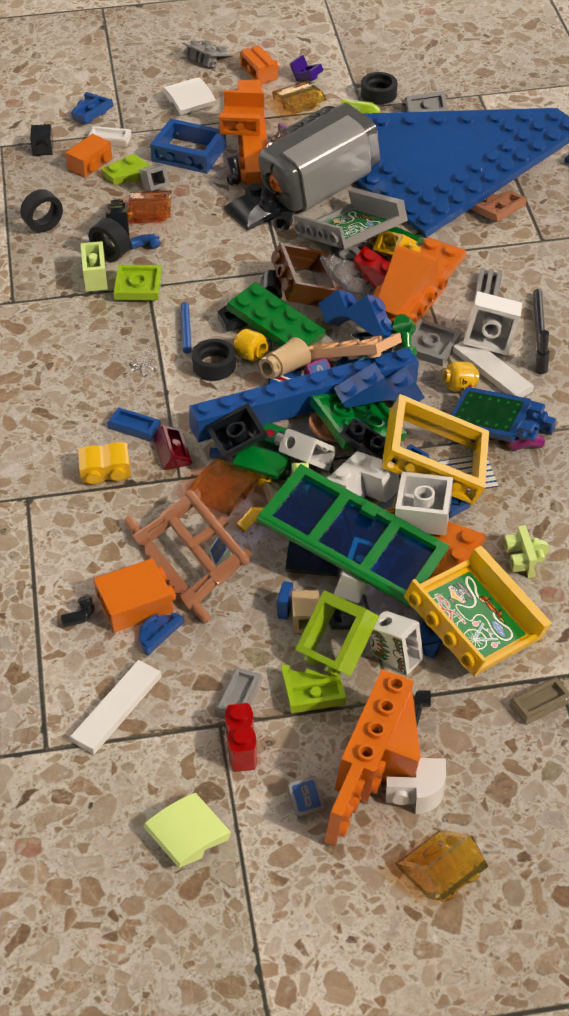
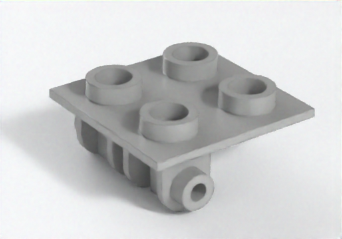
M191 40L190 42H182L183 45L187 46L184 50L186 58L197 63L199 62V64L209 68L216 67L217 56L234 55L227 52L225 47L213 46L211 41L202 40V42Z

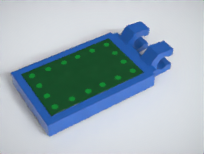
M466 387L451 415L488 430L489 438L514 442L516 437L535 441L538 435V431L534 430L536 425L533 422L526 421V418L532 421L545 422L548 413L544 411L545 404L532 401L530 398Z

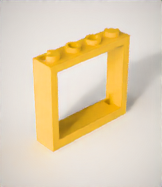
M399 394L389 412L381 468L401 475L402 472L453 477L452 496L474 505L485 489L489 431ZM403 420L472 448V474H466L400 447ZM393 458L397 459L396 463L391 462L390 460H392Z

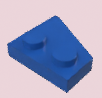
M86 92L84 94V101L79 100L71 115L73 120L87 124L114 107L112 99Z

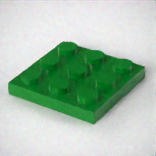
M337 393L311 396L309 404L342 449L351 448L340 436V432L354 418L386 438L390 410L383 401L347 408L342 404ZM402 427L401 441H405L407 432Z

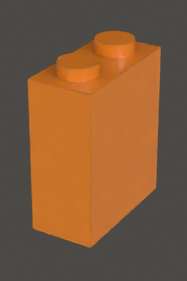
M153 558L93 578L96 596L114 633L144 623L146 619L155 614L161 616L174 612L173 601L176 600L175 591L172 585L167 586L165 572L162 567H157Z

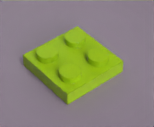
M118 265L114 300H159L163 272L162 265Z

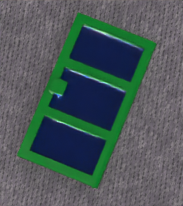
M302 464L297 467L256 519V522L408 607L411 606L404 595L412 580L416 579L419 584L429 580L450 545Z

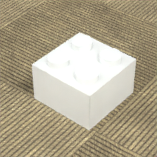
M477 291L466 325L463 344L508 356L521 317L522 303Z
M402 472L395 516L428 534L446 536L453 477Z

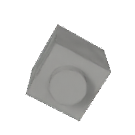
M155 164L138 169L144 190L154 191L170 186L165 165Z

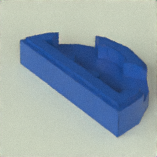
M176 613L161 616L155 614L146 619L140 627L139 642L142 650L147 655L154 651L184 623V616Z

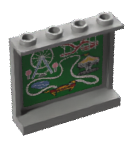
M357 188L348 191L351 204L315 220L297 214L293 215L294 229L299 236L341 249H347L408 221L404 200Z

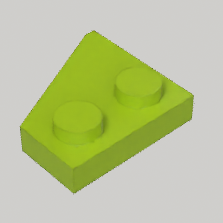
M281 665L282 678L291 714L346 705V694L341 676L338 677L329 673L321 674L310 669H306L305 673L290 670V665Z

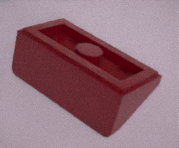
M160 425L153 439L162 469L170 470L191 465L192 460L182 429Z

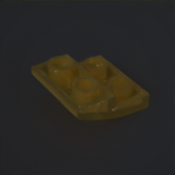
M306 80L272 91L273 99L281 101L283 108L292 113L302 112L303 108L308 106L310 108L320 105V102L326 101V96L313 83Z

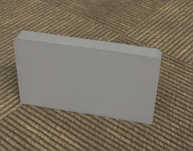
M445 91L406 96L402 100V105H406L407 112L448 111Z

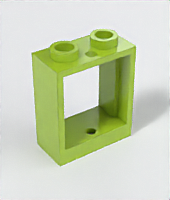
M324 590L295 650L305 654L303 660L317 667L319 662L326 664L324 670L339 677L342 672L351 677L379 616ZM335 609H338L355 617V620L334 661L315 652Z

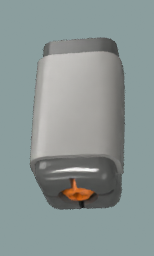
M346 102L337 107L325 106L288 127L285 137L262 149L258 157L262 185L277 197L281 205L290 211H306L363 178L371 172L372 167L380 163L376 125L370 118Z

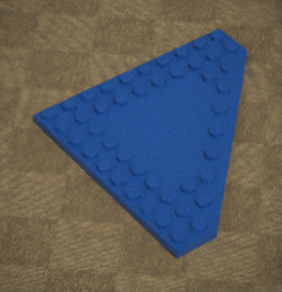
M558 108L363 113L376 125L380 163L372 167L369 174L354 183L365 191L404 200L408 219L406 223L427 238L569 144V116Z

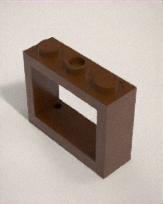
M281 242L276 251H273L271 262L274 265L287 301L319 307V302L338 289L343 290L327 251ZM294 268L312 271L318 285L299 282Z

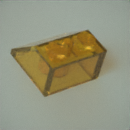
M445 830L437 831L396 863L398 869L427 898L442 902L456 897L459 889L466 884L476 881L480 877V873L489 867L472 835Z

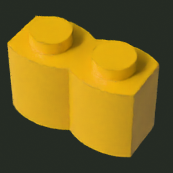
M114 442L103 447L92 445L78 449L82 483L97 484L105 480L121 481L131 477L127 443Z

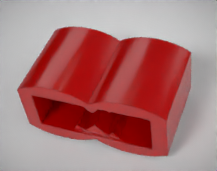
M248 703L227 705L225 724L230 766L234 772L255 770L258 758L253 710Z

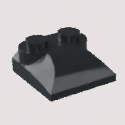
M259 183L250 184L245 188L244 195L224 206V210L247 231L275 219L282 212L277 197Z
M249 403L205 426L224 460L237 455L268 437L266 430Z

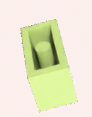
M103 242L81 243L86 292L108 290Z

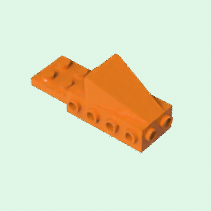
M429 237L419 246L420 252L400 245L396 246L385 280L380 286H377L372 295L384 302L385 312L393 325L395 317L399 314L409 316L416 325L418 320L425 315L446 289L449 277L466 258V250Z
M384 669L380 671L341 758L334 789L339 794L330 813L325 843L336 846L340 836L346 837L351 824V816L353 813H356L360 801L367 803L371 793L377 794L381 782L386 783L387 777L415 778L421 756L412 693L414 681L407 679L403 675L394 674Z

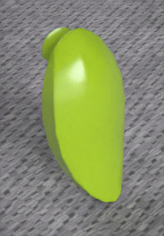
M341 100V104L346 102L361 113H380V108L372 102Z

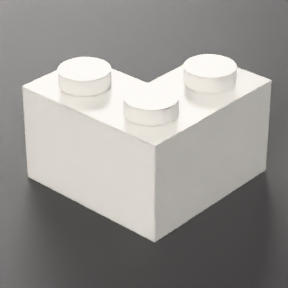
M359 451L354 453L328 477L331 481L362 498L367 495L385 503L399 491L400 485L398 474L381 468L382 459ZM349 502L345 506V508L350 510L354 507Z

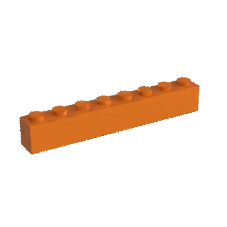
M261 79L239 80L238 88L234 90L262 91ZM263 115L260 136L238 135L241 182L245 181L246 187L252 183L262 185L258 157L262 149L268 146L265 115Z

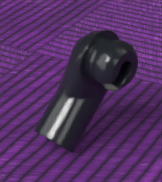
M237 156L228 157L227 161L231 174L227 175V182L229 185H238L241 182Z
M80 597L78 600L80 606L75 612L61 615L63 628L85 623L95 610L92 597Z

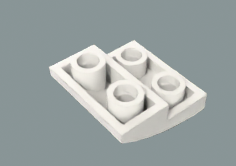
M199 77L163 88L170 104L175 105L179 115L210 107L216 103L212 92Z

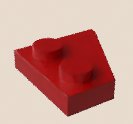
M364 246L355 256L352 265L361 273L366 284L371 283L374 289H376L377 286L384 282L390 261Z

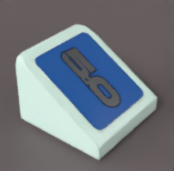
M219 537L216 538L209 550L210 557L216 566L233 555Z

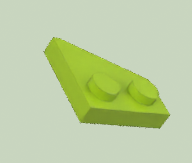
M133 153L101 168V173L113 185L139 181L140 177L138 169L151 165Z

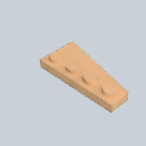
M396 333L383 340L381 336H374L359 341V339L344 341L340 343V346L337 341L310 345L308 348L311 353V362L323 357L328 358L329 361H336L347 356L348 360L360 358L362 355H367L368 358L379 357L382 355L381 352L401 343L402 340L400 333Z

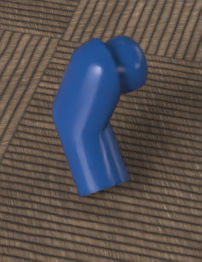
M153 233L131 238L130 248L133 250L149 244L150 248L156 249L161 245L160 237Z

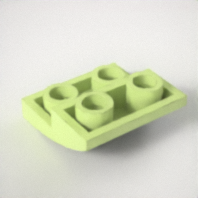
M197 793L174 802L144 824L147 832L178 868L202 859L206 849L228 841L231 831Z

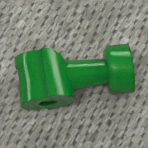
M399 314L395 317L394 325H392L396 333L401 335L402 348L399 350L409 348L414 356L417 357L416 347H413L411 344V335L415 332L416 325L409 316Z

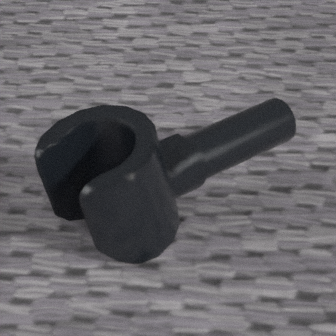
M418 690L415 694L414 709L417 727L422 707H431L430 690Z

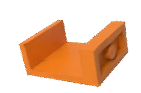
M224 90V111L219 114L220 135L260 136L265 109L264 91Z

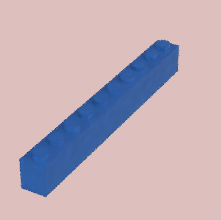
M409 348L382 354L379 357L363 359L189 405V427L199 443L212 439L205 427L206 425L247 403L250 404L262 425L313 412L315 410L309 404L311 396L336 393L335 386L374 362L385 379L402 368L407 367L417 383L419 361Z

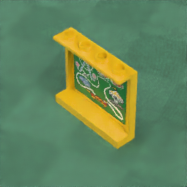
M482 546L474 549L468 560L421 584L416 579L412 580L404 595L409 605L418 612L426 624L438 635L444 645L451 650L462 666L473 677L541 640L552 624Z

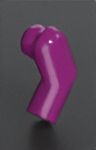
M537 435L535 441L516 437L514 442H506L510 449L517 451L527 447L542 448L545 438Z

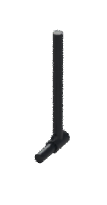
M536 289L533 292L537 343L535 371L539 374H545L548 372L549 331L545 330L542 290Z

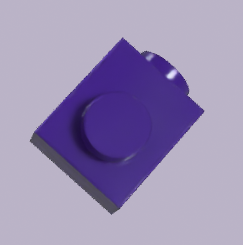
M304 55L290 62V67L296 81H313L318 78V74L324 71L321 64L307 65Z

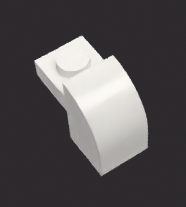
M420 758L415 778L387 777L386 803H394L396 805L415 804V814H423L435 809L444 797L446 759Z

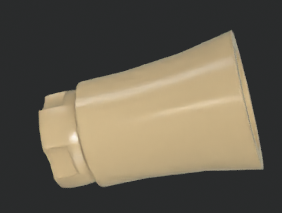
M297 337L291 338L283 346L268 353L259 361L261 374L266 379H273L289 372L306 368V365L311 362V353L307 344L302 339Z

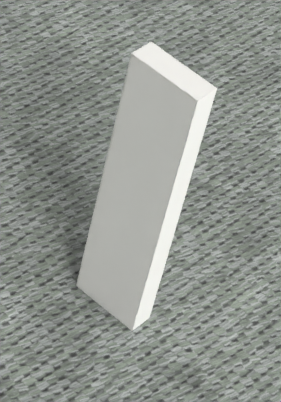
M463 341L453 346V353L463 361L471 362L482 376L505 394L524 397L533 392L534 385L489 350L465 345Z
M138 660L70 736L71 742L94 755L160 680L161 671Z

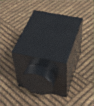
M51 124L31 125L30 142L33 156L53 155L54 140Z

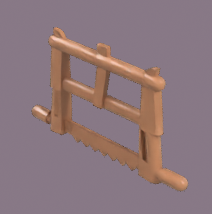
M196 488L195 491H186L183 498L161 512V516L142 529L131 516H127L124 519V523L132 532V537L142 548H145V556H150V559H154L157 567L163 568L169 585L174 587L175 594H181L180 597L189 610H193L201 622L207 623L210 621V615L200 602L217 585L220 587L241 565H247L250 561L249 557L253 553L248 549H242L224 528L229 524L223 516L217 520L201 501V492ZM192 507L196 509L209 525L208 528L194 537L179 520ZM170 526L208 572L206 576L191 588L187 586L153 543V540ZM214 535H217L233 554L218 566L215 565L200 546L201 543Z

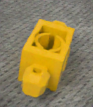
M384 231L379 235L373 236L370 241L374 251L390 258L393 257L397 245L420 252V247L416 245L417 241L395 232Z

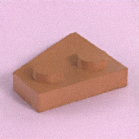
M510 190L490 195L486 198V201L478 203L470 210L498 222L525 206L526 197Z

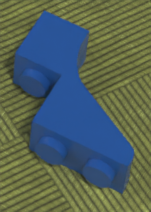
M338 289L318 303L324 320L328 324L340 326L346 321L353 320L372 336H381L385 339L394 334L393 324L385 312V304L378 297L366 295L356 301L352 293Z
M375 362L334 387L342 404L347 408L384 400L396 401L399 394L418 402L425 398L407 367L402 368L385 379Z

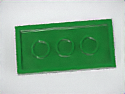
M256 282L227 303L226 309L280 347L294 337L302 339L307 346L314 345L325 335L326 330Z

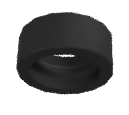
M385 72L369 73L361 80V97L364 101L372 102L376 105L391 103L397 97V79Z
M38 189L26 196L21 204L20 214L23 221L32 230L46 232L54 228L61 220L63 206L52 192L46 189ZM50 202L51 205L47 214L38 220H33L36 208L42 203Z
M103 218L89 230V242H103L105 260L115 262L129 251L130 239L128 234L116 221L110 218ZM104 234L112 240L114 246L108 242Z
M217 338L199 342L192 350L193 371L200 378L210 381L229 377L236 368L235 348L231 343ZM209 356L225 358L224 361L219 363H206L202 361Z

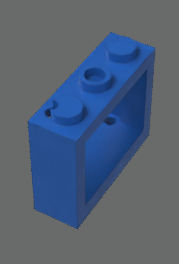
M170 118L150 144L152 162L207 174L226 148V135H220V129ZM175 138L207 145L204 151L170 144V142Z

